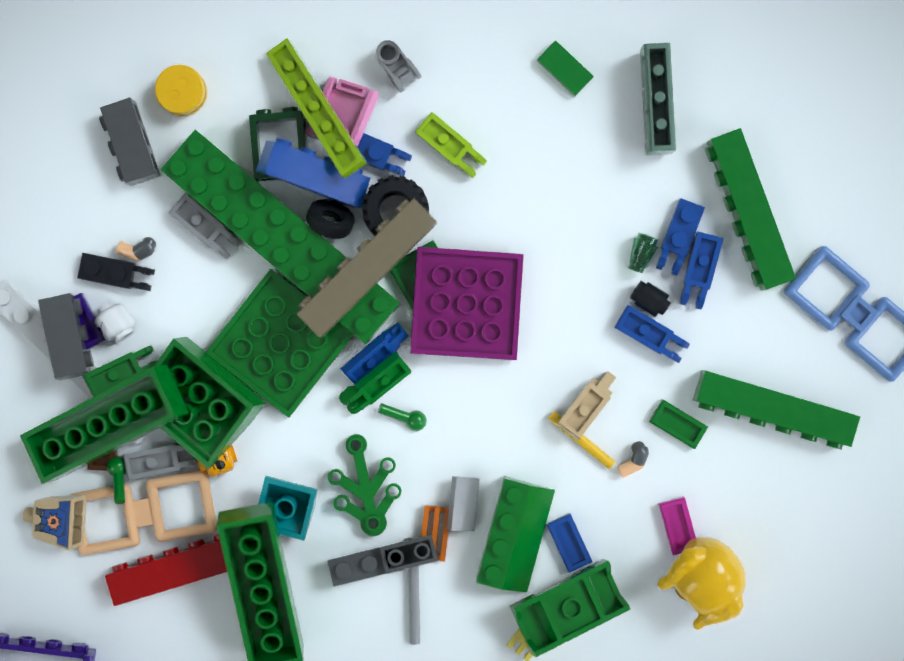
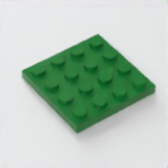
M270 269L205 353L290 418L354 334L338 322L323 338H319L297 315L301 310L298 306L307 296Z

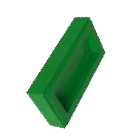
M556 40L537 59V62L574 97L594 77Z
M663 399L648 421L693 449H696L708 429V426Z

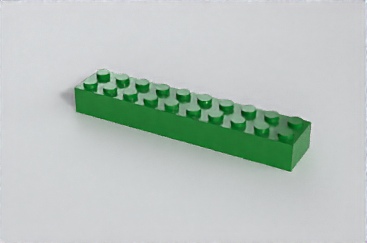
M196 129L161 168L165 175L308 296L310 295L312 298L320 292L317 287L328 276L333 279L340 272L337 267L347 257L321 235L313 231L307 223ZM376 284L339 322L363 343L368 344L401 303L380 285Z

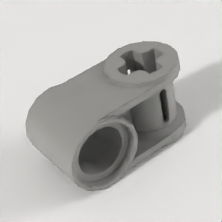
M384 40L379 43L376 49L377 60L400 93L414 79L422 77L412 61L406 57L394 41ZM385 48H391L395 51L396 55L391 60H385L381 57V52Z

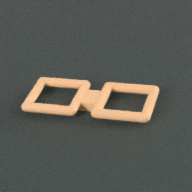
M198 470L149 479L146 482L148 498L133 500L130 485L124 484L125 503H123L129 537L88 544L85 530L84 545L77 547L79 554L84 556L138 546L140 544L138 527L153 525L155 538L159 542L216 532L217 520L207 471L201 472ZM199 481L206 523L165 530L158 488ZM113 486L75 492L70 495H87L86 501L113 497L114 491Z

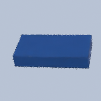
M571 513L546 523L568 573L593 562Z

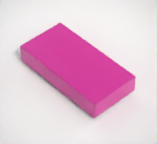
M684 496L658 503L672 555L681 554L685 549L684 546L691 539L696 538Z

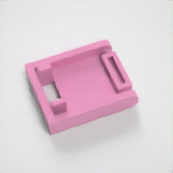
M330 76L322 92L358 147L378 100L379 93L375 90L369 91L365 86L343 79L338 81L335 77ZM308 124L305 133L309 137L318 139L312 127Z

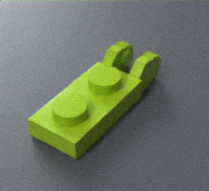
M432 111L415 131L416 135L471 178L476 176V172L471 166L464 163L462 158L468 153L478 164L484 166L487 162L482 155L472 148L471 143Z

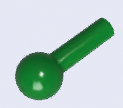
M383 403L379 405V414L405 422L412 431H420L426 426L427 419L421 411L414 410L409 413Z
M115 456L107 462V471L113 476L114 503L123 504L125 503L123 475L126 473L124 458Z

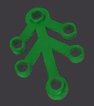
M353 434L346 441V449L353 455L359 484L346 477L343 471L337 468L332 469L328 473V481L332 485H340L362 499L365 510L352 504L350 499L344 494L338 495L334 499L333 505L336 510L346 511L360 520L361 529L365 534L378 536L386 529L387 519L385 514L393 501L400 497L402 489L397 483L389 484L385 490L386 496L377 508L374 496L388 474L395 470L396 462L391 457L383 458L380 462V469L370 483L364 457V451L367 449V440L361 434ZM358 440L361 443V448L354 450L351 447L352 441ZM386 460L391 461L393 468L385 470L383 462ZM333 472H338L341 475L340 481L335 482L332 480L331 475ZM390 487H397L399 493L396 496H391L389 494ZM339 498L346 500L347 505L341 508L337 505ZM372 518L378 520V526L375 528L370 527L368 523Z

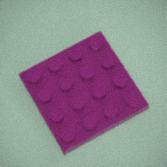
M417 247L410 354L517 360L524 254Z

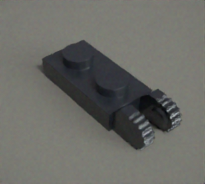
M82 252L77 278L126 289L136 288L151 291L152 285L143 282H133L135 271L150 276L154 275L155 269L137 266L136 263Z

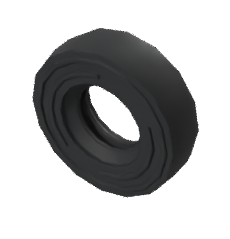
M319 199L312 202L306 214L307 224L319 235L331 239L347 237L355 222L353 213L346 206L329 199ZM323 216H330L336 219L338 222L329 221L325 219Z

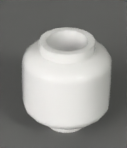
M108 302L97 310L99 315L95 318L94 322L107 341L114 340L118 343L134 332L132 328L135 325V321L123 304L113 305L111 302Z

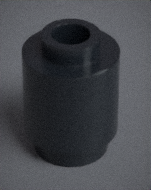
M640 280L629 297L635 301L634 304L654 317L658 313L663 316L671 304L667 300L669 294L650 282L645 283Z

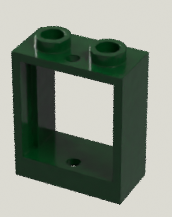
M298 107L282 108V112L272 113L270 109L256 110V114L249 115L254 179L257 182L278 180L256 172L261 157L259 123L296 120L299 150L301 147L308 148L307 134L305 133V116L302 111H298Z

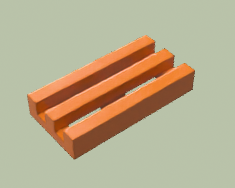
M425 505L421 537L427 536L429 511H433L432 538L435 550L440 512L445 513L441 554H437L438 560L445 562L449 508Z

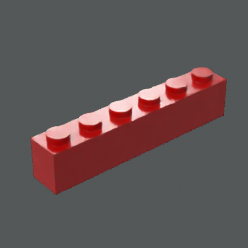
M219 534L213 536V541L204 543L203 539L188 543L189 548L180 551L178 546L162 551L163 556L153 558L152 554L137 559L138 563L128 566L127 562L112 566V571L105 575L113 605L117 606L226 573L227 568Z

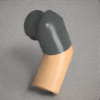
M145 237L143 241L134 246L120 241L116 248V253L135 261H141L154 253L156 241L151 237Z
M642 441L632 444L633 454L631 460L617 466L622 478L644 468L649 455V449Z

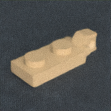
M607 371L599 381L593 378L586 384L556 424L573 438L579 440L611 399L610 396L613 392L608 388L617 377Z

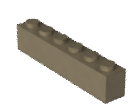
M406 199L395 210L398 214L391 221L388 219L384 220L376 229L378 234L372 240L369 238L365 239L356 249L359 253L352 260L347 257L337 267L340 272L333 279L328 276L317 287L320 292L312 298L309 295L300 303L298 307L301 310L297 315L319 338H323L438 224L415 199L411 202Z

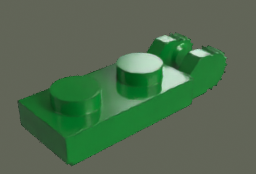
M152 345L134 353L130 352L82 375L92 397L153 367L157 362L155 360L141 368L136 361L154 352Z
M395 351L355 383V386H348L342 391L339 401L343 405H347V410L351 414H357L369 404L372 405L411 373V369Z

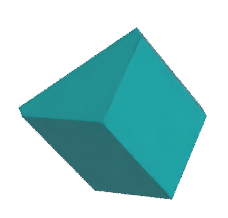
M266 475L258 504L273 502L280 535L305 541L315 510L318 489Z

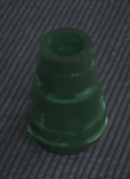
M639 232L637 238L634 237L628 268L643 274L644 269L658 249L657 243L659 239Z

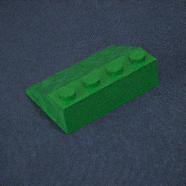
M188 337L173 338L154 366L167 364L189 414L161 427V429L207 469H210L248 428L266 402L207 355Z

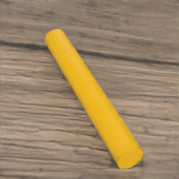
M553 411L550 414L548 420L606 468L610 469L616 461L586 436L582 435L579 440H576L559 427L556 423L560 420L561 416L557 412Z

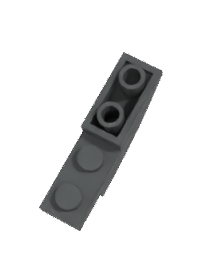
M431 534L330 559L327 562L333 587L436 562L438 558Z

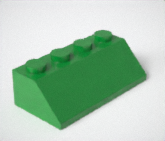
M507 476L503 477L478 568L476 583L501 590L528 591L554 497V489Z

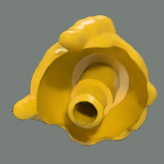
M711 537L691 539L684 546L685 549L670 566L667 574L659 579L657 585L661 590L674 587L676 594L681 599L689 602L698 613V617L693 621V628L700 630L705 626L723 623L740 615L744 607L742 595L745 590L746 579L745 570L740 559L729 546Z

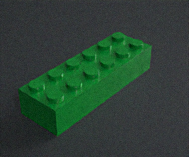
M167 364L153 366L21 434L20 438L41 484L58 480L189 414V411Z
M273 502L219 511L217 529L247 660L304 661V643Z

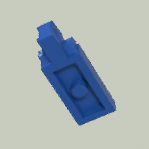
M397 322L377 336L340 369L354 384L357 383L395 351L397 352L400 344L409 337L408 333Z

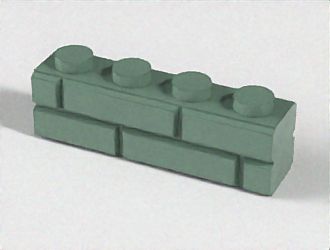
M668 42L643 44L640 49L642 88H644L642 91L645 141H647L645 144V155L673 154L676 151L671 46Z

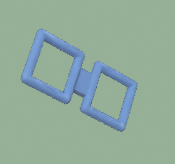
M821 246L799 271L796 279L792 280L785 288V295L829 331L834 330L842 319L855 330L846 339V346L887 381L894 382L904 371V354L890 369L862 346L859 340L885 310L904 325V311L887 297H882L874 307L868 304L861 297L869 289V281L827 246ZM824 259L857 285L830 318L797 291Z

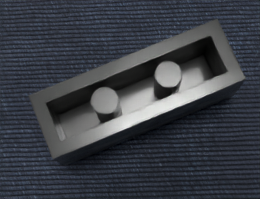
M129 97L100 107L102 116H99L100 124L104 131H108L110 141L107 142L112 156H116L119 166H116V171L121 182L125 181V184L134 186L160 177L161 174L136 101Z
M67 293L38 300L54 378L61 381L79 377L90 372V367L94 366L91 351H86L85 341L88 340L86 326L80 323L79 315L83 314L80 299H75L74 295Z

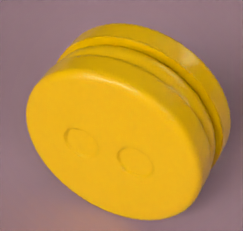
M180 64L172 65L159 74L155 83V95L159 104L169 113L185 117L195 114L203 107L207 98V87L204 79L193 68Z

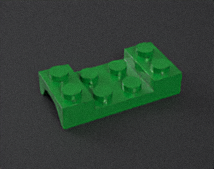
M605 559L580 570V573L536 595L531 594L509 605L526 645L534 657H538L631 610L629 604L620 594L611 575L609 560Z

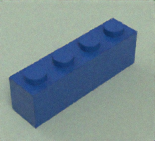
M277 137L276 141L266 140L256 172L350 207L361 208L364 200L363 197L371 179L362 175V169H358L345 179L328 156H325L323 160L315 157L316 151L301 147L300 150L291 147L292 142Z

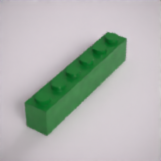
M739 128L711 138L706 142L708 147H705V153L709 162H713L717 172H714V177L717 185L723 187L726 197H723L724 205L727 211L733 214L735 220L732 223L733 229L737 237L741 236L744 247L741 248L742 254L746 262L751 263L753 269L751 278L755 287H759L760 291L795 280V273L742 129Z
M701 370L693 396V401L699 402L698 408L714 412L715 407L725 410V416L738 420L740 415L750 417L749 423L765 427L766 422L776 425V431L789 435L792 430L801 432L800 438L816 442L818 437L827 440L826 446L842 450L843 445L852 447L861 417L706 370Z

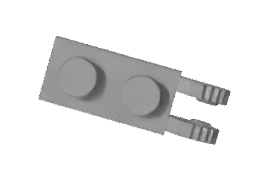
M184 193L168 212L206 246L212 247L225 259L230 257L229 251L215 242L221 234L232 245L238 247L241 244V241L226 230L227 227L187 193Z
M177 444L123 454L128 481L180 471L184 467L198 465L195 457L180 462L179 451H184L185 449Z

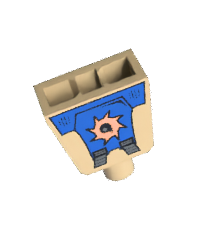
M87 495L49 496L37 499L34 502V507H26L24 509L23 521L33 524L32 535L35 539L66 550L84 545Z

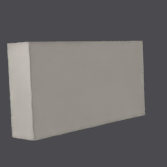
M452 476L447 520L448 530L474 531L480 478Z

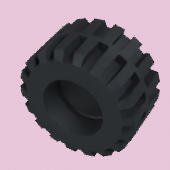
M390 175L386 179L381 178L377 180L378 182L375 185L372 184L369 187L368 193H365L363 197L364 202L361 209L367 228L376 236L378 234L376 231L377 227L384 221L380 215V206L387 197L401 195L409 202L415 199L428 213L429 204L423 189L415 181L406 179L405 176L394 177V175Z

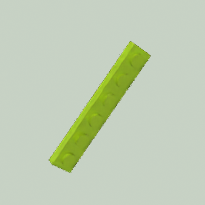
M286 38L269 50L266 55L341 176L346 179L367 164L291 41Z

